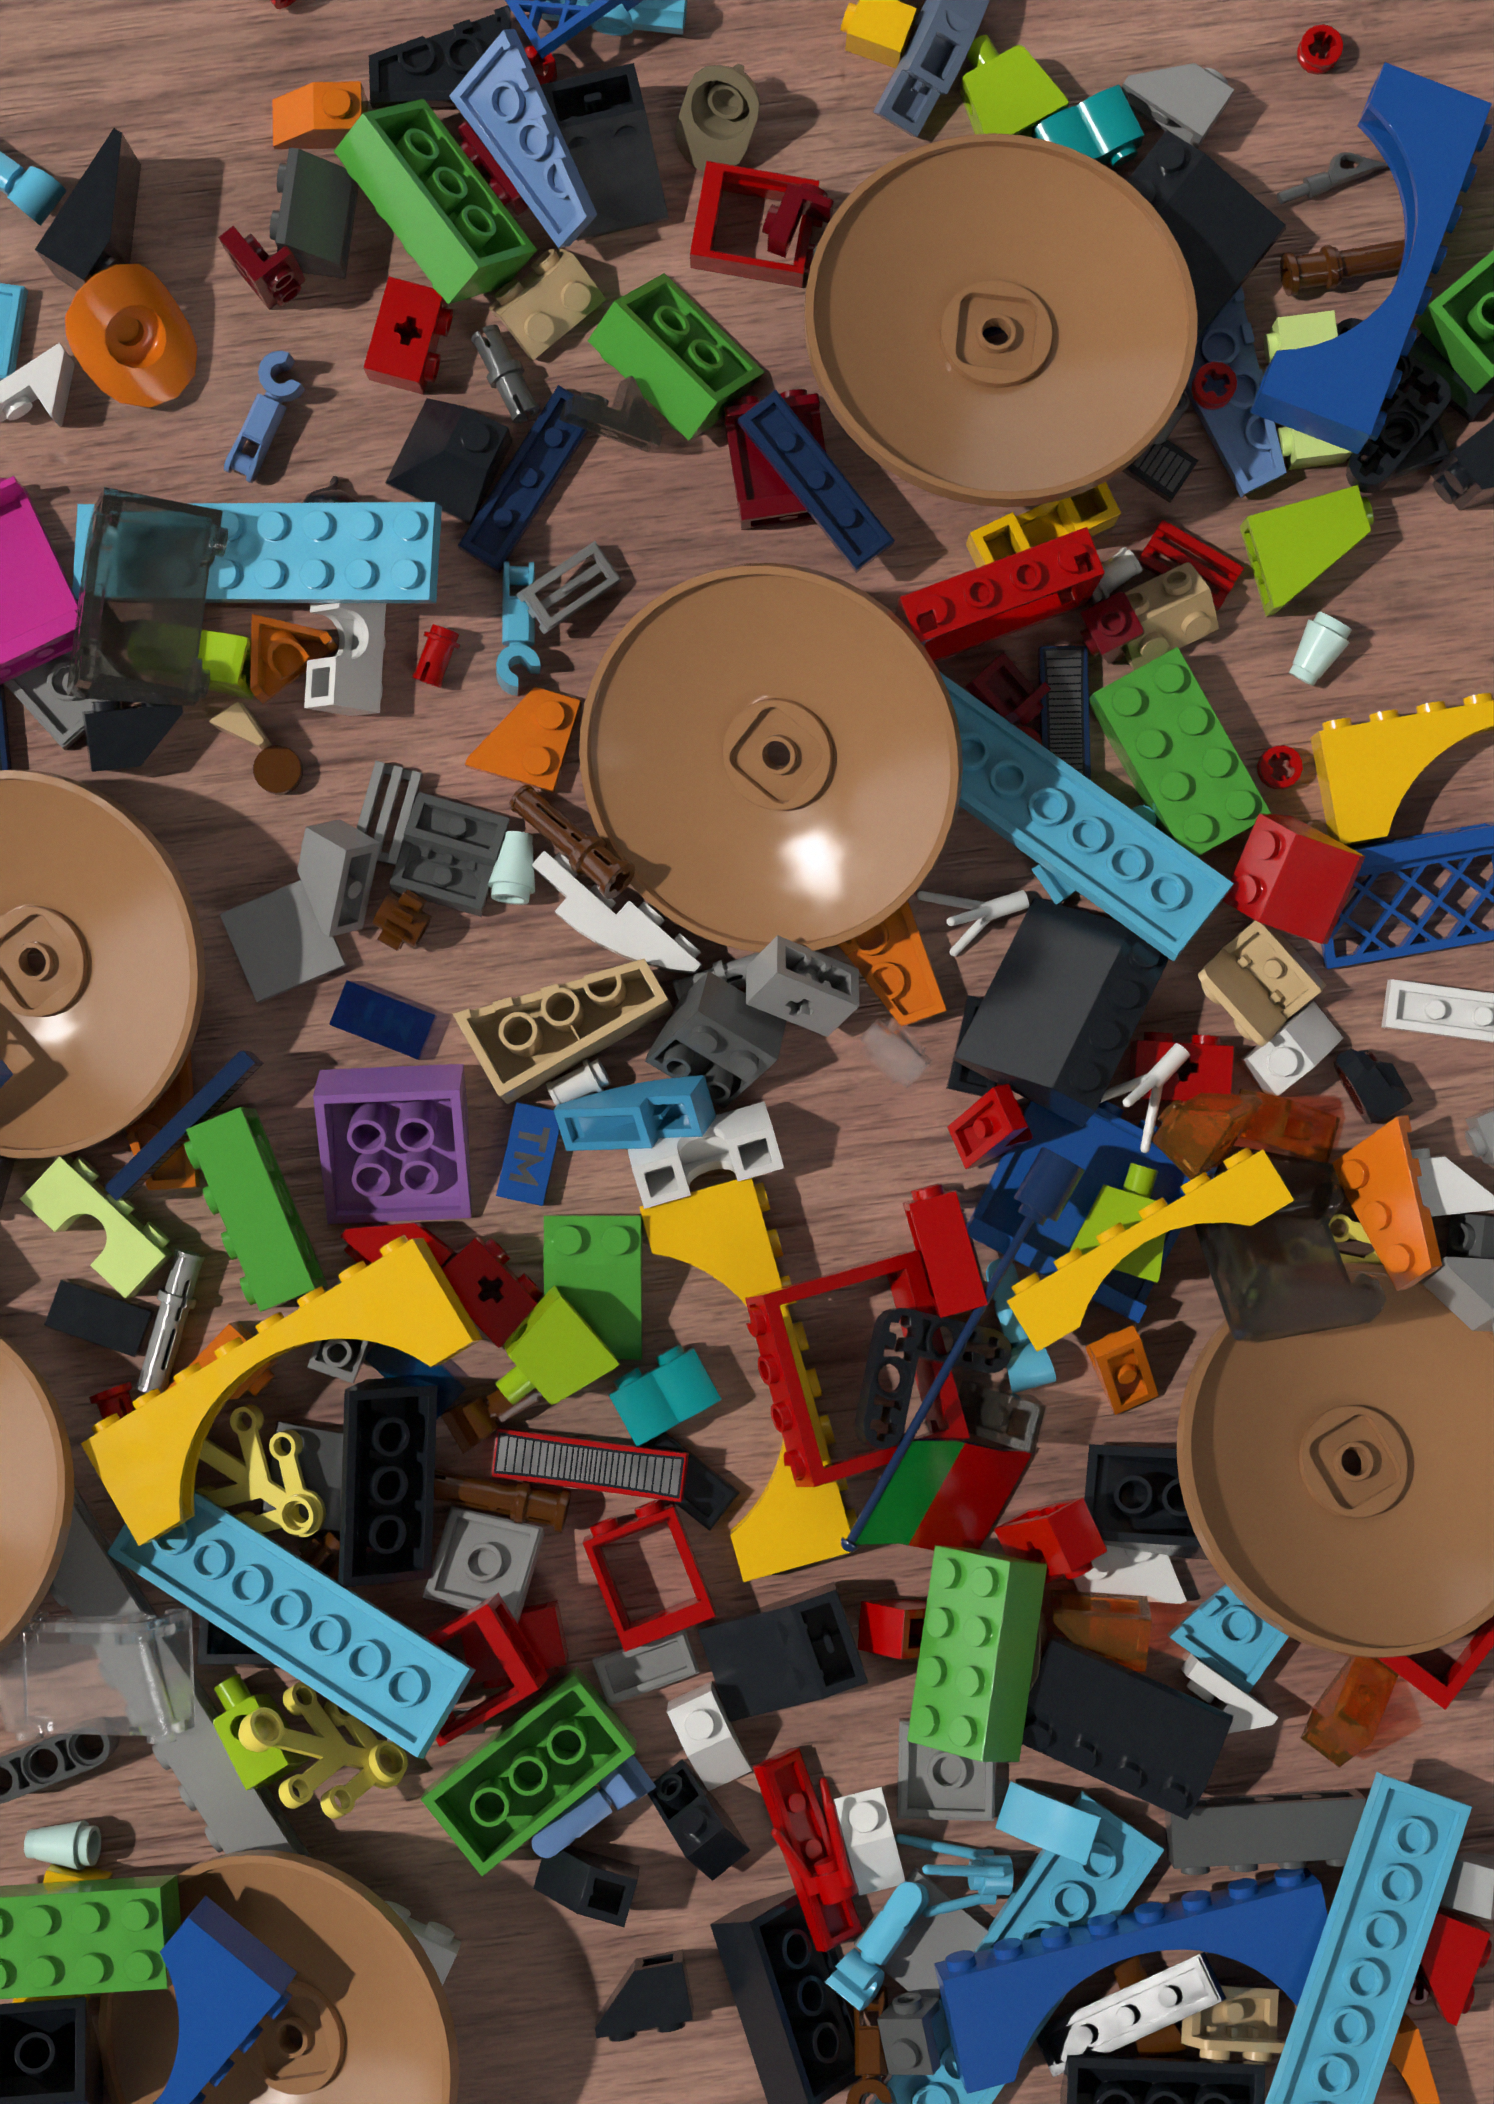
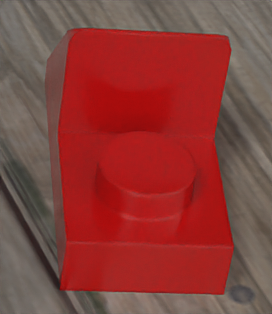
M1009 1083L990 1089L947 1126L966 1170L985 1163L1032 1139V1133L1025 1120L1022 1108L1015 1099Z

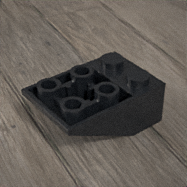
M634 63L540 85L598 214L576 240H585L669 220Z
M835 1582L698 1629L729 1722L820 1700L868 1683L866 1672Z

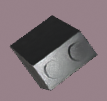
M1494 419L1453 450L1430 473L1435 480L1433 486L1437 494L1447 504L1453 503L1459 511L1494 503Z
M86 1997L0 2004V2104H103V2066Z

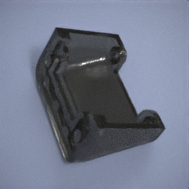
M104 487L93 507L88 527L67 683V696L94 700L195 706L199 698H206L210 682V670L202 668V658H198L209 568L213 564L215 556H224L227 546L228 528L221 527L223 511Z
M1230 1145L1211 1179L1228 1170L1223 1161L1245 1147ZM1250 1148V1150L1252 1151L1253 1154H1255V1153H1257L1258 1151H1260V1150H1256V1149H1251V1148ZM1265 1151L1294 1201L1252 1226L1227 1222L1195 1224V1230L1233 1338L1238 1341L1262 1343L1370 1323L1376 1315L1380 1314L1387 1299L1379 1280L1374 1275L1361 1273L1352 1282L1350 1281L1329 1227L1331 1219L1335 1213L1340 1211L1344 1202V1190L1340 1185L1333 1164Z

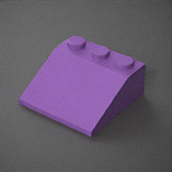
M464 1064L319 1070L313 1099L328 1224L471 1218L468 1106Z

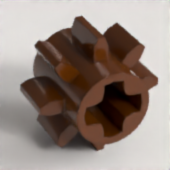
M408 889L402 893L400 898L389 893L379 907L372 922L373 925L382 929L377 940L396 951L402 948L404 942L415 948L432 919V916L422 911L427 900Z
M330 1530L323 1539L316 1533L311 1535L299 1549L301 1552L300 1557L339 1582L340 1534Z

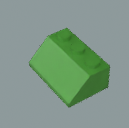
M665 273L615 300L588 339V342L600 353L603 360L613 366L634 386L635 391L642 398L648 400L668 420L670 426L681 433L688 441L712 427L724 415V408L732 406V401L741 398L765 373Z

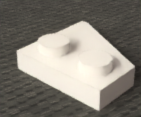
M1105 1545L1107 1552L1091 1561L1094 1568L1073 1579L1078 1594L1082 1597L1175 1604L1187 1601L1169 1556Z

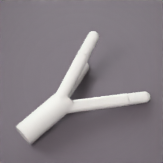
M1024 890L986 902L926 891H919L917 893V898L922 901L971 910L949 917L947 919L949 926L977 920L950 949V955L953 957L957 956L991 920L1029 908V900Z
M1178 1043L1171 1047L1148 1074L1106 1090L1101 1102L1132 1091L1123 1100V1105L1130 1107L1152 1089L1140 1147L1143 1153L1150 1151L1163 1085L1190 1057L1189 1052Z

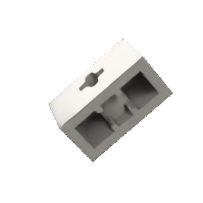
M777 935L746 967V1004L828 1037L859 1007V969Z

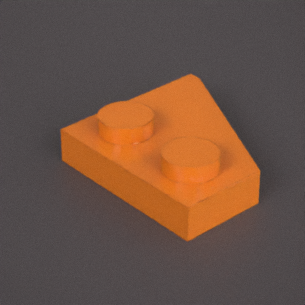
M534 687L467 757L465 766L554 793L581 707V700Z

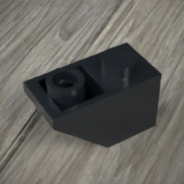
M169 694L141 696V705L122 707L121 699L93 701V710L82 712L90 770L96 772L140 767L183 714L182 703L179 701L170 702Z
M683 1759L653 1782L656 1788L649 1792L648 1796L686 1859L709 1879L715 1880L750 1851L729 1815Z
M567 1846L551 1858L542 1857L533 1889L576 1914L625 1927L638 1881L640 1866Z
M683 1949L640 1957L634 1960L597 2015L595 2025L597 2039L609 2036V2041L612 2042L625 2041L636 2037L639 2030L655 2027L661 2033L672 2032L685 2027L686 2021L693 2020L694 2006Z

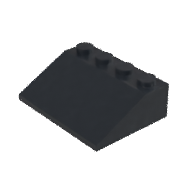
M1166 130L1127 182L1154 207L1167 224L1181 249L1195 291L1198 315V341L1286 230V224L1204 152Z
M1034 897L953 1060L1000 1085L1009 1083L1013 1092L1082 1127L1096 1112L1169 958L1118 921L1060 904L1056 906L1053 902Z

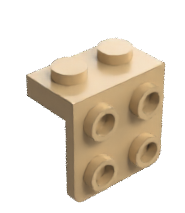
M1256 920L1226 943L1198 973L1206 996L1212 1002L1218 1005L1221 1004L1234 1018L1235 1027L1244 1038L1254 1041L1261 1047L1271 1041L1289 1017L1326 987L1324 981L1276 928Z

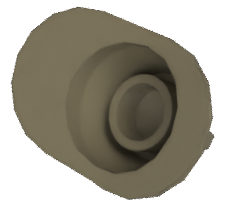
M736 64L734 67L723 65L705 66L694 74L688 85L677 119L675 136L678 148L686 161L700 171L705 172L706 161L736 166L740 163L748 149L758 120L760 101L755 83L748 74L744 73V65Z

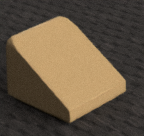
M236 702L209 721L217 729L261 750L272 745L250 710L243 703Z

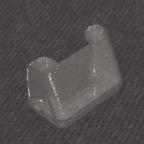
M37 1608L26 1626L0 1652V1714L5 1730L15 1733L16 1740L18 1741L40 1740L45 1738V1734L147 1736V1743L150 1744L176 1741L177 1733L195 1727L192 1609L165 1610V1615L156 1617V1615H145V1612H135L125 1616L49 1615V1611H40Z

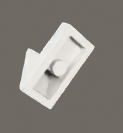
M60 343L0 381V423L6 419L11 421L24 416L31 410L32 402L39 399L51 418L60 427L62 426L75 363Z
M1192 1653L1180 1668L1191 1679L1186 1685L1191 1691L1208 1703H1211L1216 1696L1218 1700L1213 1707L1234 1716L1228 1734L1271 1726L1278 1719V1716L1268 1706L1241 1690Z

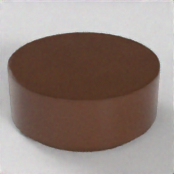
M274 745L263 749L257 755L253 765V774L257 783L264 790L271 794L283 795L292 792L298 787L303 777V765L300 758L291 749L285 746Z

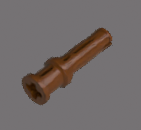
M1405 239L1342 251L1327 245L1321 247L1320 252L1295 256L1292 252L1283 253L1280 259V275L1283 289L1287 296L1297 295L1300 289L1322 285L1326 289H1333L1341 284L1342 279L1398 270L1402 263Z
M524 785L514 793L509 803L511 805L510 809L519 814L540 832L543 837L547 838L567 855L572 870L579 875L585 874L596 883L603 897L606 899L615 898L627 888L634 877L635 866L628 860L621 861L607 849L604 839L599 836H588L563 813L539 795L531 785Z
M435 1469L434 1500H442L453 1504L510 1515V1520H514V1523L522 1524L526 1520L553 1526L555 1532L562 1533L564 1530L571 1499L570 1490L563 1489L561 1493L533 1488L532 1483L523 1481V1483L518 1482L517 1486Z

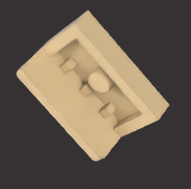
M562 248L557 251L550 249L541 254L531 265L533 271L521 281L515 279L505 284L495 295L497 301L489 307L492 314L503 322L527 356L533 360L606 300L575 255Z
M1189 562L1125 592L1145 631L1141 637L1123 646L1126 660L1133 670L1140 668L1176 647L1182 648L1219 629L1211 590Z
M1220 1984L1227 1999L1182 2019L1181 2044L1199 2048L1201 2058L1229 2060L1230 2051L1243 2052L1242 2058L1246 2060L1272 2062V2053H1282L1285 2045L1284 2041L1277 2040L1279 1989Z

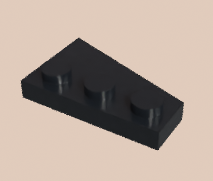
M508 5L495 9V14L470 22V19L454 24L451 30L428 38L421 36L369 55L370 104L372 109L386 108L420 99H425L430 107L456 106L449 95L503 30L512 29L510 7Z

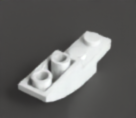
M543 851L533 862L532 867L566 897L555 910L557 916L591 941L631 961L645 958L649 967L669 972L696 974L702 968L701 964L695 959L701 952L680 933L674 940L660 928L665 920L644 901L638 908L631 901H628L615 914L611 909L616 902L613 899L603 897L596 884L590 890L582 885L575 878L578 874L572 870L569 860L560 852L553 859L548 853Z

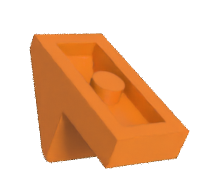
M1134 1325L1118 1332L1110 1333L1086 1346L1089 1359L1115 1415L1159 1396L1141 1338Z

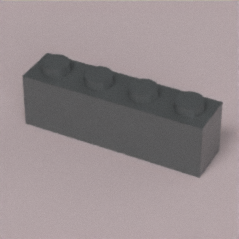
M1356 1788L1201 1797L1188 1820L1165 1810L1167 1858L1174 1869L1181 1868V1873L1186 1875L1207 1874L1210 1872V1867L1229 1866V1870L1234 1872H1252L1259 1869V1864L1278 1863V1867L1282 1869H1301L1307 1867V1861L1326 1860V1864L1329 1866L1343 1867L1346 1864L1365 1808L1366 1798Z

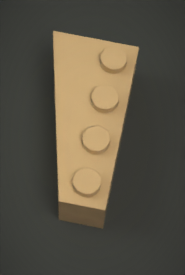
M644 958L585 975L584 978L543 987L540 988V991L498 1000L485 1007L453 1013V1016L498 1096L505 1103L510 1104L583 1062V1060L590 1058L673 1010V1007Z

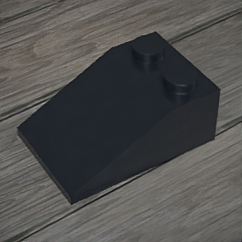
M113 128L35 248V251L55 277L76 291L93 275L113 265L130 264L141 164L122 132Z
M1089 1444L1084 1501L1105 1545L1181 1558L1208 1560L1193 1531L1184 1505L1179 1483L1177 1449Z

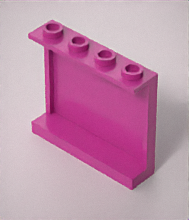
M14 476L8 479L0 478V684H3L95 640L27 490Z

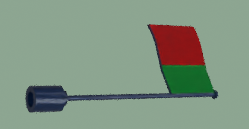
M1042 1147L1014 1196L1015 1200L1022 1203L1017 1212L1024 1215L1025 1219L984 1291L988 1304L1033 1223L1036 1222L1043 1226L1047 1218L1057 1222L1085 1172L1078 1165L1047 1148ZM988 1305L973 1310L847 1539L841 1538V1546L845 1551H856L859 1548L858 1545L903 1544L934 1550L935 1545L980 1549L1031 1457L1034 1448L1030 1446L1019 1449H998L953 1438L914 1437Z

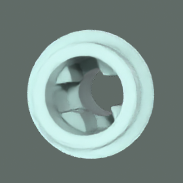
M1319 611L1313 621L1308 619L1289 673L1314 687L1316 681L1320 679L1350 644L1347 638L1352 629L1335 618Z
M520 831L505 832L504 841L488 882V886L492 888L491 898L493 900L506 904L524 905L529 903L530 894L535 893L534 868L532 867L534 862L533 836L531 834Z
M85 1820L29 1829L24 1840L26 1858L76 1870H83L86 1866L95 1865L101 1851V1833L98 1826H91Z

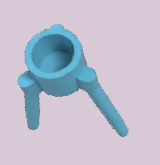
M897 1834L895 1837L896 1842L900 1844L971 1859L968 1865L926 1864L923 1866V1873L928 1875L968 1877L970 1890H978L977 1894L926 1907L922 1912L924 1917L945 1914L976 1905H995L997 1895H1010L1012 1892L1014 1877L1012 1860L1009 1855H994L993 1849H973L905 1834Z

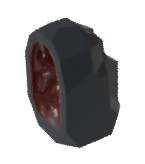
M1350 1048L1337 1055L1333 1062L1340 1082L1356 1111L1366 1124L1382 1120L1413 1102L1394 1065L1379 1061L1368 1050L1356 1051Z

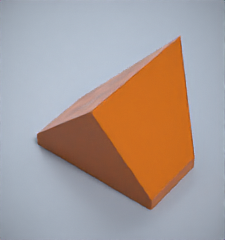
M252 614L251 692L264 704L307 671V660L325 658L335 651L338 645L327 631Z

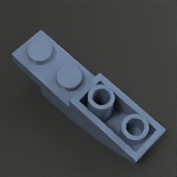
M926 0L913 24L917 27V30L873 113L910 136L918 137L940 94H948L972 45L990 0Z

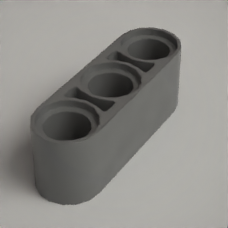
M104 1716L89 1717L1 1752L0 1767L10 1772L13 1783L11 1788L0 1786V1804L102 1764L114 1753L119 1745L120 1733L115 1722ZM85 1731H93L101 1736L104 1743L103 1752L96 1753L87 1749L83 1740ZM40 1749H48L55 1753L58 1758L57 1770H48L41 1765L38 1758Z

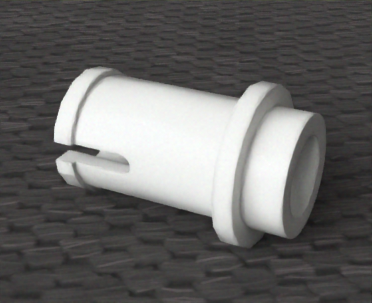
M1122 547L1118 553L1102 564L1105 574L1089 601L1092 604H1097L1099 601L1109 598L1110 593L1134 575L1142 572L1139 561L1126 547Z
M598 1058L591 1062L585 1059L583 1060L584 1066L552 1082L546 1083L548 1092L556 1106L590 1095L596 1091L598 1093L602 1092L604 1087L611 1084L608 1074Z

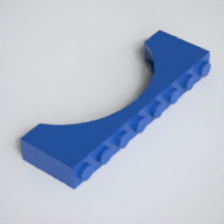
M1384 63L1371 88L1357 126L1372 141L1383 156L1399 191L1405 223V247L1397 280L1390 295L1381 306L1351 330L1313 346L1277 350L1264 373L1250 413L1355 454H1359L1368 439L1377 440L1387 417V413L1380 411L1385 397L1389 399L1393 397L1402 376V371L1395 369L1400 355L1407 357L1418 332L1417 329L1410 327L1414 315L1421 316L1433 291V288L1426 286L1429 274L1433 273L1436 275L1448 250L1447 246L1441 244L1444 233L1451 234L1462 212L1463 206L1456 204V200L1460 191L1464 193L1468 191L1475 176L1478 165L1471 163L1474 151L1481 153L1490 135L1492 124L1485 121L1492 103L1392 64Z
M1281 1868L1274 1873L1275 1876L1256 1881L1252 1878L1237 1879L1230 1882L1226 1889L1214 1892L1195 1890L1185 1893L1179 1901L1167 1904L1148 1902L1137 1906L1132 1913L1120 1916L1101 1914L1090 1918L1087 1924L1069 1929L1065 1926L1050 1927L1043 1930L1039 1937L1023 1941L1018 1938H1008L996 1942L992 1949L976 1953L970 1950H961L949 1954L945 1961L934 1963L957 2072L966 2093L969 2094L1014 2082L1027 2044L1050 2009L1082 1980L1100 1969L1136 1955L1164 1950H1195L1219 1954L1254 1968L1272 1980L1298 2006L1328 1917L1321 1882L1308 1868Z
M206 1895L160 1951L175 1990L179 2016V2037L176 2058L168 2083L162 2094L152 2104H202L206 2098V2095L201 2092L203 2087L208 2082L216 2087L235 2064L229 2058L237 2048L245 2053L264 2030L258 2024L266 2014L271 2019H274L292 1997V1994L286 1988L297 1974V1971Z

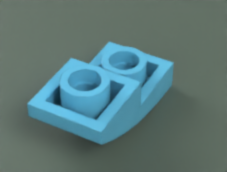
M1010 1781L995 1828L1037 1847L1086 1865L1102 1816L1059 1801L1057 1797Z

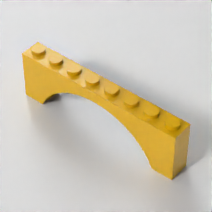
M1492 693L1463 698V706L1446 708L1445 701L1422 704L1416 707L1417 714L1399 717L1398 709L1370 714V722L1352 725L1351 718L1335 719L1322 723L1323 730L1318 731L1310 739L1328 836L1346 846L1376 842L1387 837L1393 817L1403 796L1422 770L1453 744L1481 732L1494 730V700Z
M752 1178L737 1181L736 1179L690 1192V1196L644 1209L643 1205L639 1206L652 1254L671 1257L705 1271L727 1286L746 1306V1297L791 1285L789 1275L779 1277L775 1258L784 1256L777 1230L775 1228L767 1231L762 1212L771 1210L763 1182L753 1184ZM794 1301L780 1305L822 1463L825 1466L831 1464L827 1445L836 1442L828 1414L819 1417L813 1398L823 1395L815 1368L805 1370L801 1351L809 1350L810 1348L802 1321L792 1323L788 1305L797 1303ZM784 1440L782 1441L779 1457L767 1486L749 1512L730 1530L743 1582L850 1553L842 1548L840 1542L842 1537L847 1539L857 1521L854 1508L844 1510L840 1491L849 1489L846 1477L817 1487H796L791 1467L784 1465V1453L787 1452Z
M405 1235L396 1238L379 1250L383 1257L374 1263L366 1266L365 1262L361 1261L352 1265L338 1275L341 1283L325 1292L321 1286L310 1291L297 1300L300 1307L298 1310L285 1318L282 1312L266 1318L255 1326L259 1334L243 1343L241 1338L238 1337L214 1351L218 1358L204 1368L199 1363L187 1367L173 1377L176 1385L161 1393L158 1388H155L134 1400L132 1404L136 1410L120 1419L118 1414L115 1413L91 1427L95 1435L82 1442L81 1445L138 1546L157 1540L195 1516V1475L206 1436L216 1416L231 1395L254 1372L271 1360L290 1350L321 1340L358 1339L394 1347L416 1357L428 1366L434 1367L444 1364L483 1340L424 1238H414L409 1241Z

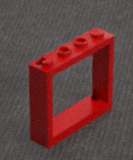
M1085 527L899 597L895 615L911 630L935 663L1085 607L1105 572L1089 530ZM1070 588L1074 600L1062 604L1058 592Z
M919 1250L894 1254L745 1298L751 1320L746 1325L750 1334L756 1337L761 1355L758 1358V1370L764 1383L769 1385L774 1403L771 1405V1418L775 1428L782 1433L787 1451L784 1453V1465L791 1467L796 1487H817L886 1465L891 1460L900 1442L888 1449H875L823 1466L780 1305L887 1274L896 1308H909L936 1315ZM901 1326L903 1336L906 1337L907 1328ZM938 1328L932 1337V1344L938 1353L944 1355L947 1352L941 1330ZM918 1359L915 1380L921 1402L926 1397L943 1364ZM952 1370L926 1415L930 1432L914 1438H953L957 1440L970 1438Z

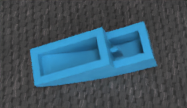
M704 1075L667 1078L617 1087L559 1104L554 1109L566 1151L652 1148L659 1138L703 1137L716 1118Z

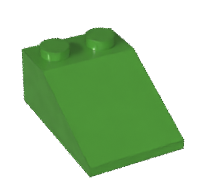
M544 1215V1296L553 1286H556L613 1352L616 1359H642V1215Z

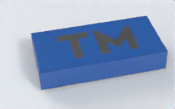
M516 1102L496 1196L544 1206L560 1134L554 1110Z

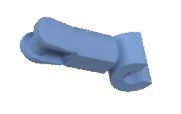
M271 352L260 362L258 375L260 383L266 390L265 395L257 393L242 429L225 460L224 471L230 473L232 470L242 473L246 475V481L253 483L257 478L270 444L287 409L281 403L293 401L305 391L303 385L293 379L282 384L276 383L277 375L282 371L291 370L295 362L289 352ZM246 441L259 446L254 458L242 453Z
M634 1755L630 1756L598 1782V1785L601 1787L600 1790H597L595 1786L561 1812L560 1815L556 1816L533 1835L531 1846L538 1856L543 1858L555 1856L572 1843L576 1837H581L613 1812L610 1808L612 1804L617 1811H620L656 1788Z

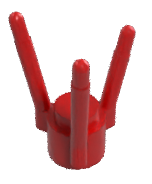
M822 1777L819 1780V1786L834 1855L814 1863L816 1872L812 1875L778 1828H774L771 1835L802 1879L808 1897L819 1894L822 1904L830 1905L854 1896L859 1892L847 1859L840 1821L830 1792L829 1783L825 1777Z

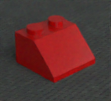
M1259 813L1232 876L1231 882L1234 884L1222 901L1257 922L1320 944H1328L1366 856L1293 816Z

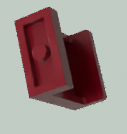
M793 389L780 393L781 397L826 453L819 409V394H808L806 389ZM748 396L732 401V406L724 408V422L741 530L813 520L804 506L738 424V418L758 404L760 397Z

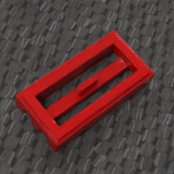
M1163 519L1138 559L1142 567L1157 576L1172 570V568L1151 557L1154 551L1159 552L1179 565L1187 562L1191 563L1204 580L1219 588L1217 594L1211 592L1216 611L1221 608L1234 583L1244 569L1243 566ZM1162 537H1166L1228 574L1227 578L1222 577L1161 540Z

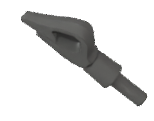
M1342 152L1332 158L1327 172L1324 171L1305 177L1303 184L1277 193V199L1280 204H1284L1305 195L1313 198L1331 190L1333 187L1368 175L1373 171L1385 169L1387 165L1384 162L1365 158L1358 154ZM1349 161L1359 165L1356 168L1343 169L1340 167V162Z

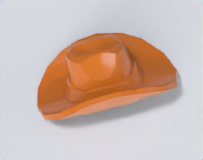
M139 263L117 264L93 275L76 292L65 315L66 337L74 356L94 383L104 393L122 404L151 408L177 398L195 376L198 347L191 326L160 279L152 271Z

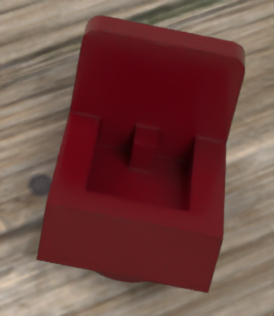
M788 183L780 206L771 205L763 225L762 233L768 234L767 251L786 258L802 214L829 223L833 214L834 201L827 197L828 194L823 189L815 185L802 183L799 187Z
M1118 592L1080 613L1088 627L1080 631L1089 651L1093 657L1101 653L1108 664L1126 656L1122 646L1141 637L1145 632L1124 592Z
M1004 652L997 656L965 686L975 698L1011 724L1018 720L1022 725L1028 723L1045 707L1040 702V699L1051 690L1046 682L1034 688Z

